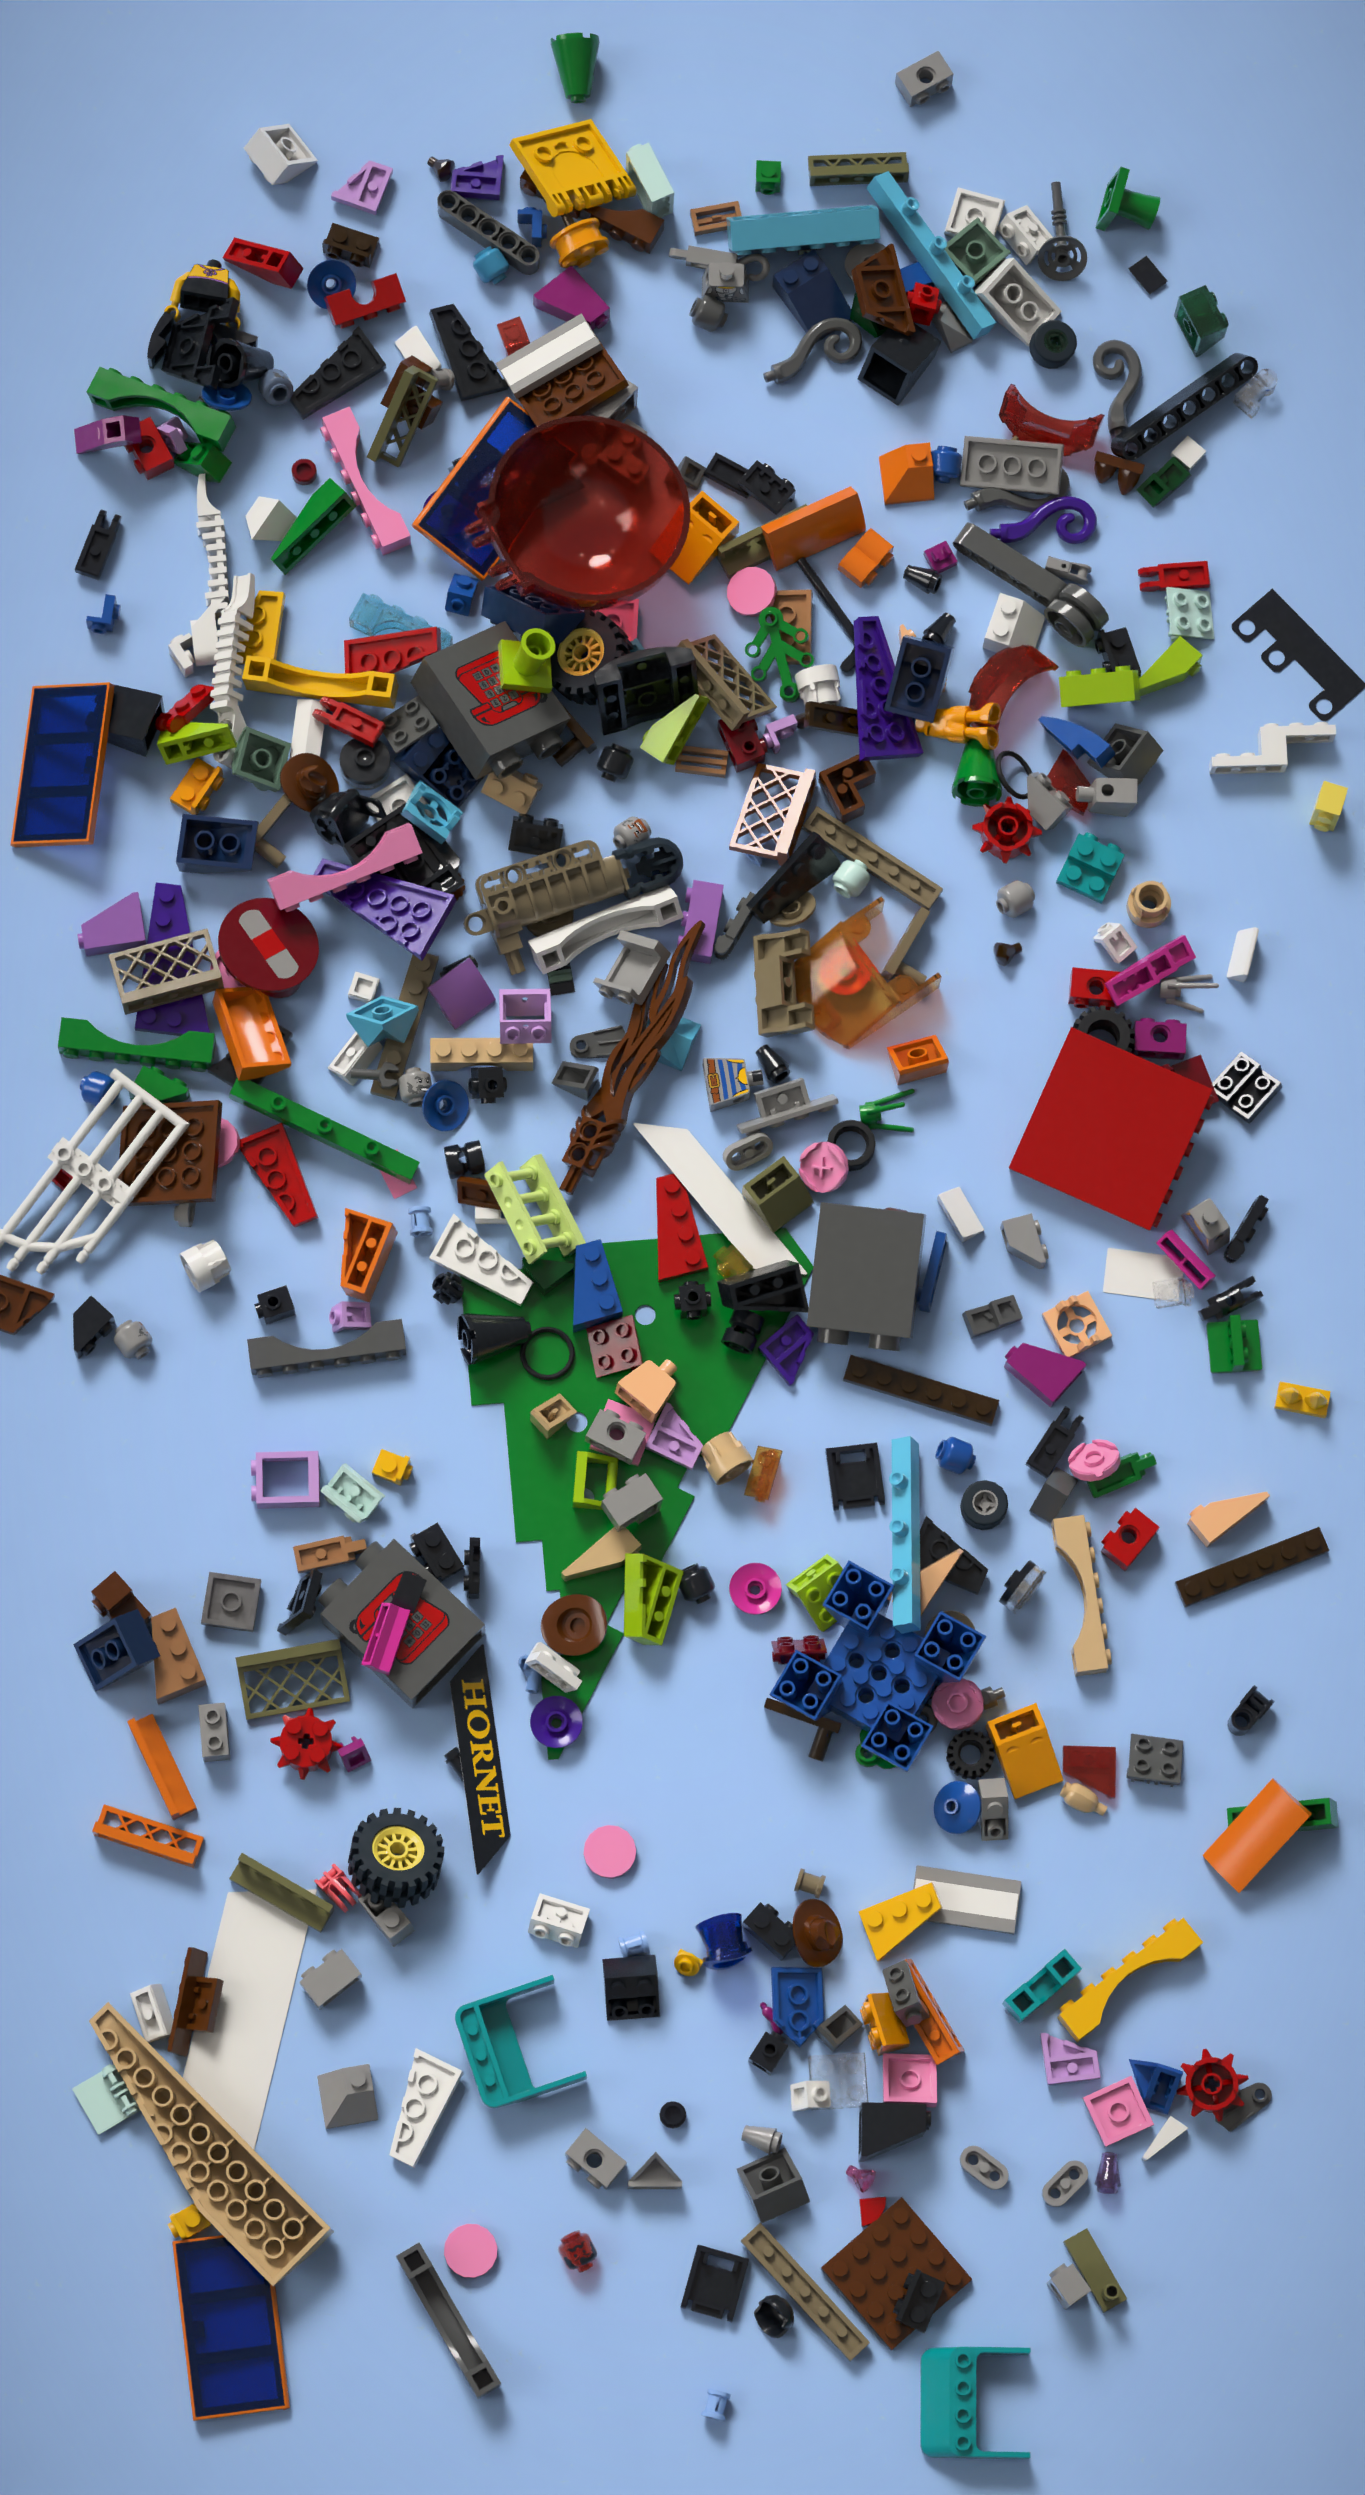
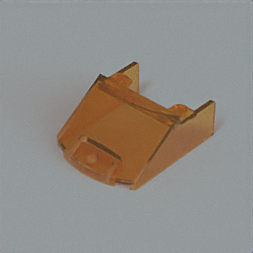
M882 896L843 923L840 921L810 948L811 956L799 958L794 962L797 1003L806 1002L814 1005L815 1028L827 1039H832L843 1045L846 1049L852 1048L939 988L942 978L937 973L918 986L910 976L899 975L887 983L858 943L870 934V920L883 912L885 900Z

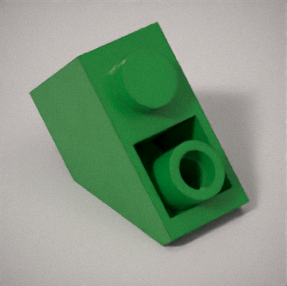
M184 441L187 450L181 454L176 453L173 459L174 464L199 477V474H205L206 481L220 483L232 462L214 445Z
M143 1065L134 1081L161 1103L182 1102L188 1100L190 1096L189 1088H187L185 1082L178 1078L171 1080L165 1077V1073L154 1066L148 1068ZM129 1092L130 1099L133 1100L135 1095Z

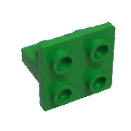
M1230 1315L1227 1321L1207 1323L1209 1363L1212 1374L1260 1371L1262 1369L1258 1320H1241L1240 1315Z

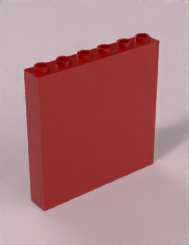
M1071 1027L1009 1165V1169L1150 1231L1152 1226L1158 1227L1163 1214L1159 1213L1162 1203L1168 1204L1173 1193V1190L1169 1189L1172 1180L1178 1181L1184 1167L1180 1166V1162L1183 1156L1189 1157L1194 1146V1143L1190 1142L1193 1133L1199 1134L1205 1120L1201 1119V1115L1204 1109L1210 1110L1215 1096L1211 1095L1213 1089Z

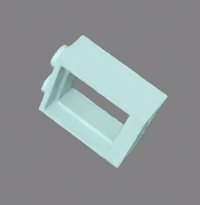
M637 144L631 147L626 152V172L636 186V194L644 210L660 218L673 213L674 191L650 144Z

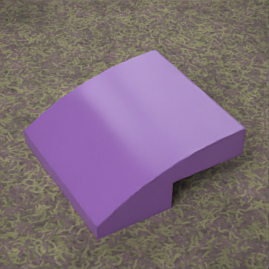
M470 958L461 962L427 987L440 1005V1010L454 1029H457L496 1000Z

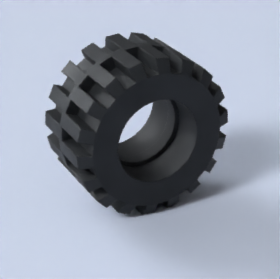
M1101 1005L1099 1010H1096L1095 1006L1091 1007L1087 1013L1085 1011L1082 1012L1079 1019L1077 1018L1074 1022L1073 1028L1086 1034L1098 1029L1106 1030L1114 1036L1117 1043L1116 1047L1130 1053L1133 1050L1135 1031L1131 1029L1132 1022L1130 1019H1124L1125 1014L1122 1011L1119 1014L1115 1013L1116 1008L1111 1007L1110 1010H1106V1006Z

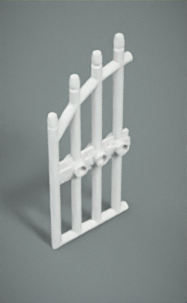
M115 1068L109 1075V1077L115 1080L114 1084L71 1140L68 1141L62 1137L47 1157L53 1161L52 1165L3 1229L0 1228V1248L5 1242L19 1248L14 1254V1258L8 1262L6 1268L13 1272L29 1252H46L44 1260L39 1263L36 1269L38 1273L43 1275L61 1252L83 1247V1251H80L77 1255L76 1261L83 1264L190 1124ZM124 1087L135 1095L134 1099L90 1156L86 1155L77 1147ZM143 1103L147 1104L155 1110V1113L109 1172L98 1164V1161ZM163 1118L167 1119L176 1127L129 1187L118 1179L119 1175ZM61 1168L73 1176V1179L26 1240L12 1234ZM81 1184L94 1192L55 1243L37 1242ZM101 1199L114 1207L95 1233L71 1239Z

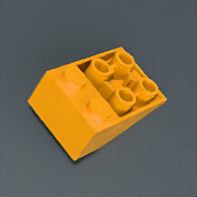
M701 491L682 511L651 554L689 585L717 556V547L731 541L739 533V521L705 492Z
M1036 1703L987 1722L985 1726L991 1743H993L995 1753L1014 1799L1063 1781L1047 1728Z
M889 1993L868 1994L863 2006H861L860 2014L864 2025L869 2024L871 2030L868 2040L872 2051L877 2050L879 2056L883 2053L909 2047L910 2041L905 2025L895 2014Z

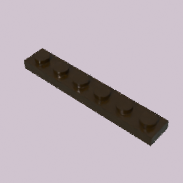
M850 1355L843 1378L844 1382L988 1426H992L999 1400L854 1355Z
M1320 1527L1176 1581L1175 1586L1185 1608L1328 1553L1329 1548Z

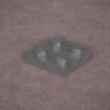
M209 1572L201 1625L253 1632L261 1579Z

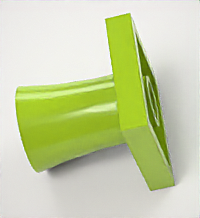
M533 628L523 634L521 641L501 639L498 644L501 689L550 693L552 690L550 657L555 651V641L552 636L542 629Z

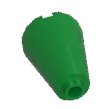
M583 33L557 35L556 40L550 39L551 48L565 97L571 99V103H584L586 98H589L591 95L600 43L599 36L590 33V38L583 37Z
M970 739L965 744L952 785V796L954 799L957 796L961 799L962 804L978 807L984 804L989 805V801L994 799L997 802L1002 796V786L996 772L994 750L985 749L975 739Z

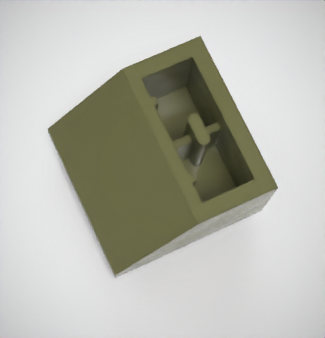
M784 1156L743 1185L742 1195L772 1233L779 1230L814 1204L801 1177Z

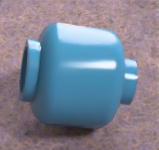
M489 246L474 256L476 260L473 262V267L482 282L489 283L492 281L496 285L507 277L505 272L509 269V263L499 248L492 249Z

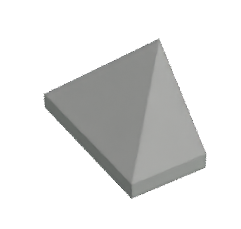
M947 301L941 303L938 314H934L932 322L950 353L972 343L973 340Z

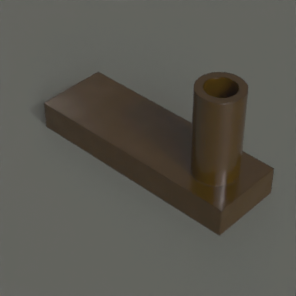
M809 701L805 703V712L795 717L798 722L797 728L799 729L810 728L859 737L857 709Z
M565 707L564 709L570 716L566 728L572 733L574 738L552 755L561 767L583 749L589 754L597 749L595 742Z
M767 1698L764 1708L818 1727L808 1757L823 1762L833 1732L839 1733L842 1723L825 1717L814 1721L782 1702Z

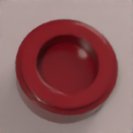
M299 459L293 464L292 477L296 483L309 485L316 479V466L311 460Z

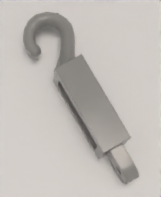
M690 245L688 250L670 248L669 257L686 260V266L706 269L709 263L730 262L746 265L758 261L762 264V272L758 275L749 274L748 279L751 281L763 280L770 271V264L767 258L761 254H751L738 259V255L735 253Z

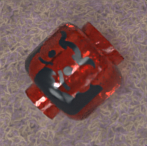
M577 2230L560 2239L561 2244L558 2247V2252L567 2269H578L580 2273L593 2266L592 2261L597 2257L598 2253L589 2234L581 2233L580 2230Z

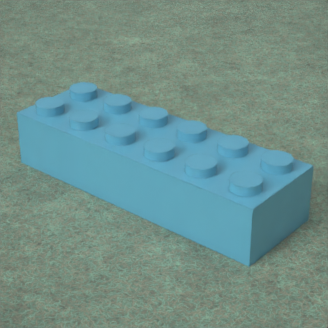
M874 205L726 217L728 247L735 251L737 255L752 254L751 250L759 249L761 253L776 252L777 247H784L786 251L801 250V245H808L811 249L825 248V243H833L836 247L849 246L850 241H857L860 244H873L875 239H881L879 209Z

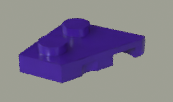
M498 155L496 160L484 164L480 161L473 163L469 167L453 170L451 191L456 192L463 198L500 201L504 155Z
M796 1314L757 1348L790 1386L795 1381V1376L800 1364L803 1362L805 1352L810 1345L814 1333L801 1317Z

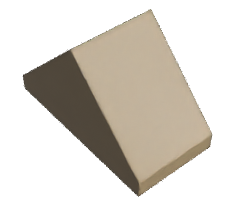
M559 1393L534 1408L530 1412V1421L549 1439L577 1411Z

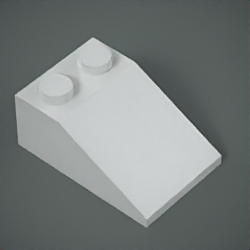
M1014 258L1004 259L974 289V292L991 316L1028 347L1031 337L1038 327L1049 320H1054L1062 312Z

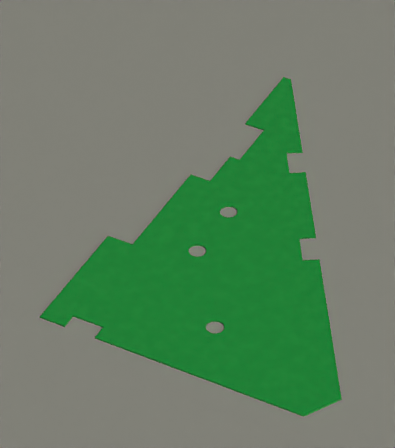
M780 1228L774 1234L807 1272V1275L801 1274L803 1285H805L813 1270V1265L787 1229ZM723 1233L699 1235L708 1270L659 1283L658 1239L602 1243L623 1310V1317L634 1316L643 1363L650 1360L659 1367L665 1360H670L677 1367V1371L671 1376L676 1381V1386L667 1403L672 1405L681 1420H684L690 1431L699 1439L703 1446L717 1435L729 1432L766 1360L757 1347L785 1324L791 1311L749 1310L763 1317L765 1322L760 1334L755 1335L757 1342L752 1354L739 1353L721 1343L726 1328L731 1327L729 1320L734 1309L722 1306L717 1281L755 1269L748 1264ZM554 1247L547 1249V1252L539 1259L574 1263V1272L572 1276L544 1296L533 1283L522 1306H519L460 1276L463 1279L461 1286L464 1287L462 1295L463 1314L523 1317L525 1321H529L532 1331L541 1327L557 1328L567 1334L573 1343L575 1357L571 1368L566 1374L554 1380H541L533 1377L522 1365L520 1359L521 1345L477 1364L468 1365L471 1406L504 1403L516 1543L542 1540L546 1591L559 1590L560 1598L574 1594L592 1597L604 1608L608 1622L622 1593L625 1591V1564L622 1567L564 1581L561 1575L568 1566L614 1528L603 1510L573 1507L577 1451L608 1456L590 1449L591 1444L585 1442V1436L599 1410L602 1409L604 1411L608 1399L631 1407L615 1394L617 1383L632 1371L630 1368L596 1378L587 1330L584 1329L573 1333L576 1252L571 1256L564 1257L560 1248ZM518 1269L529 1278L523 1269ZM697 1281L699 1284H705V1292L710 1291L711 1307H707V1315L701 1319H681L680 1310H675L674 1295L678 1294L679 1286H683L685 1282ZM691 1297L688 1299L690 1301H696L698 1297ZM647 1305L655 1311V1319L651 1324L642 1325L637 1322L635 1312L640 1306ZM544 1332L537 1334L527 1344L525 1351L527 1363L535 1372L551 1375L558 1373L566 1366L569 1360V1347L565 1340L555 1333ZM560 1393L577 1412L585 1415L587 1426L581 1432H574L568 1428L566 1422L547 1439L530 1421V1412ZM663 1409L661 1410L660 1414L658 1415V1417H657V1419H656V1421H655V1424H654V1426H653V1429H654V1427H655V1425H656V1423H657V1421H658V1419H659V1417H660V1415H661ZM647 1449L644 1450L638 1466L629 1465L622 1460L618 1461L616 1489L619 1490L626 1486L625 1482L632 1476L638 1474L640 1477L646 1473L662 1496L663 1501L659 1512L640 1524L635 1521L626 1527L641 1544L640 1554H645L662 1561L695 1496L678 1488L688 1468ZM587 1463L585 1488L592 1491L594 1500H604L603 1495L606 1492L608 1464ZM607 1625L604 1640L593 1651L578 1656L560 1654L562 1658L580 1670L577 1677L582 1680V1683L577 1690L565 1693L542 1676L543 1699L550 1696L566 1697L578 1706L582 1714L624 1633ZM554 1719L551 1722L554 1728H559L562 1724L558 1719ZM547 1747L548 1760L559 1759L565 1747Z

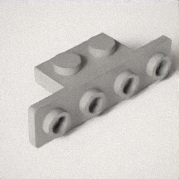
M799 1078L753 1093L760 1117L737 1124V1129L741 1134L745 1133L749 1136L760 1132V1128L769 1125L770 1128L782 1126L785 1124V1120L794 1118V1120L804 1119L809 1116L810 1112L816 1110L818 1112L829 1111L833 1109V1105L839 1102L833 1094L810 1101L804 1079Z

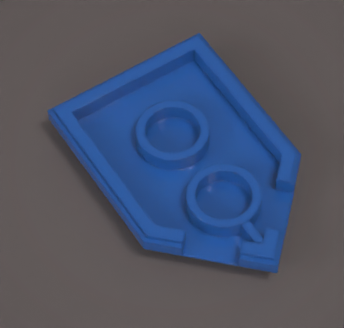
M772 1967L773 2022L800 2048L816 2028L824 2022L822 1968Z

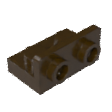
M332 223L328 236L322 243L323 253H326L332 259L338 260L341 258L347 260L356 267L365 266L370 268L379 244V238Z

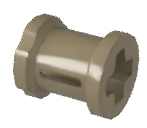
M801 1868L794 1891L808 1892L814 1894L815 1898L819 1899L826 1876H815L806 1873L805 1869Z

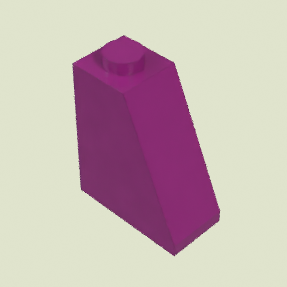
M572 266L568 267L533 295V305L537 309L566 322L582 313L592 331L596 328H602L609 321L610 307Z
M1022 1343L1018 1348L1013 1346L1005 1355L1007 1361L1004 1368L1051 1408L1082 1374L1087 1364L1075 1358Z

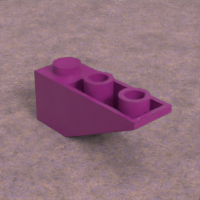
M125 415L110 417L74 429L76 454L142 443L140 420L138 417Z

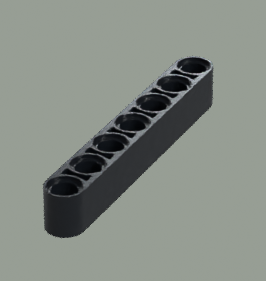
M1241 353L1232 354L1118 434L1111 442L1112 453L1127 460L1139 458L1251 379L1258 370L1257 360ZM1225 375V380L1222 383V377ZM1205 389V395L1202 397L1203 390ZM1186 402V408L1183 411V405ZM1167 416V421L1164 424V418ZM1148 430L1147 436L1144 438V433ZM1128 443V449L1125 452V446Z

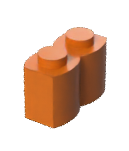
M870 528L840 561L838 570L860 588L865 584L870 585L878 575L876 570L881 566L886 567L893 559L894 555L892 552L894 546Z

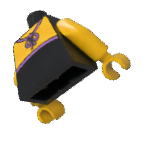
M212 259L207 262V265L195 264L190 272H186L175 281L170 298L172 303L165 308L164 312L166 311L170 314V312L176 311L174 321L178 322L181 318V313L178 310L179 303L180 308L208 312L209 307L216 304L222 306L226 304V299L230 297L240 301V291L235 281L229 278V271L221 268L222 265L218 260ZM240 303L238 306L237 313H240ZM236 314L235 322L237 323V330H240L241 323Z

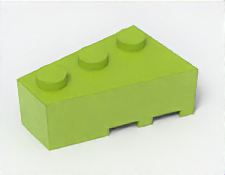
M625 1553L624 1637L643 1645L662 1646L683 1570L645 1554Z

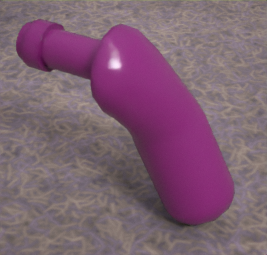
M762 2002L760 2007L763 2009V2016L771 2023L772 2030L782 2035L783 2031L773 2022L772 2008L767 2007V2004Z

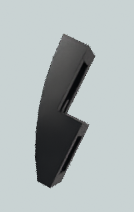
M166 311L156 324L148 346V365L152 369L165 355L167 343L164 339L171 332L174 325L173 316Z

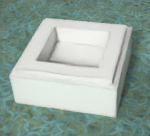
M1187 435L1171 452L1170 456H1174L1184 468L1190 471L1206 454V450Z
M355 971L348 992V998L365 1003L374 1000L380 979Z

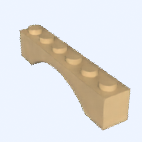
M1084 1515L1056 1518L1051 1523L1055 1550L1065 1558L1074 1570L1084 1598L1083 1624L1079 1637L1071 1650L1074 1674L1076 1677L1106 1673L1108 1665L1112 1664L1110 1649H1105L1104 1639L1108 1638L1106 1624H1101L1100 1614L1103 1613L1102 1598H1097L1096 1588H1099V1577L1097 1572L1093 1573L1092 1563H1095L1094 1548L1089 1547L1088 1537H1091L1090 1522H1085Z

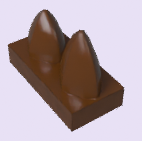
M1100 451L1096 452L1094 459L1095 475L1101 484L1109 480L1114 475L1117 467L1119 468L1118 485L1122 495L1129 493L1135 487L1145 467V464Z
M459 1177L457 1180L458 1203L501 1210L487 1180H483L480 1177Z

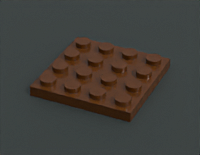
M602 344L603 349L518 398V401L526 410L543 438L629 386L627 380Z
M210 1100L163 1103L190 1125L128 1206L216 1201L222 1102ZM147 1104L140 1106L121 1131L119 1159L155 1113V1110ZM123 1106V1112L128 1106ZM163 1118L119 1175L118 1179L130 1187L176 1126Z
M902 2197L821 2267L822 2271L890 2350H893L915 2330L896 2322L897 2314L892 2313L898 2298L904 2299L907 2289L903 2288L908 2273L914 2274L915 2270L919 2269L922 2273L945 2282L933 2314L972 2280Z

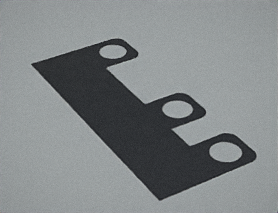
M1273 588L1232 623V630L1245 642L1253 640L1264 629L1275 638L1276 641L1261 655L1263 662L1272 671L1280 672L1295 659L1320 684L1324 690L1310 701L1309 708L1322 721L1329 720L1365 688V682ZM1243 620H1250L1254 623L1255 630L1252 634L1244 635L1240 632L1239 624ZM1271 651H1281L1285 657L1284 662L1280 665H1273L1268 658ZM1320 699H1328L1332 703V710L1329 713L1321 714L1316 709V704Z

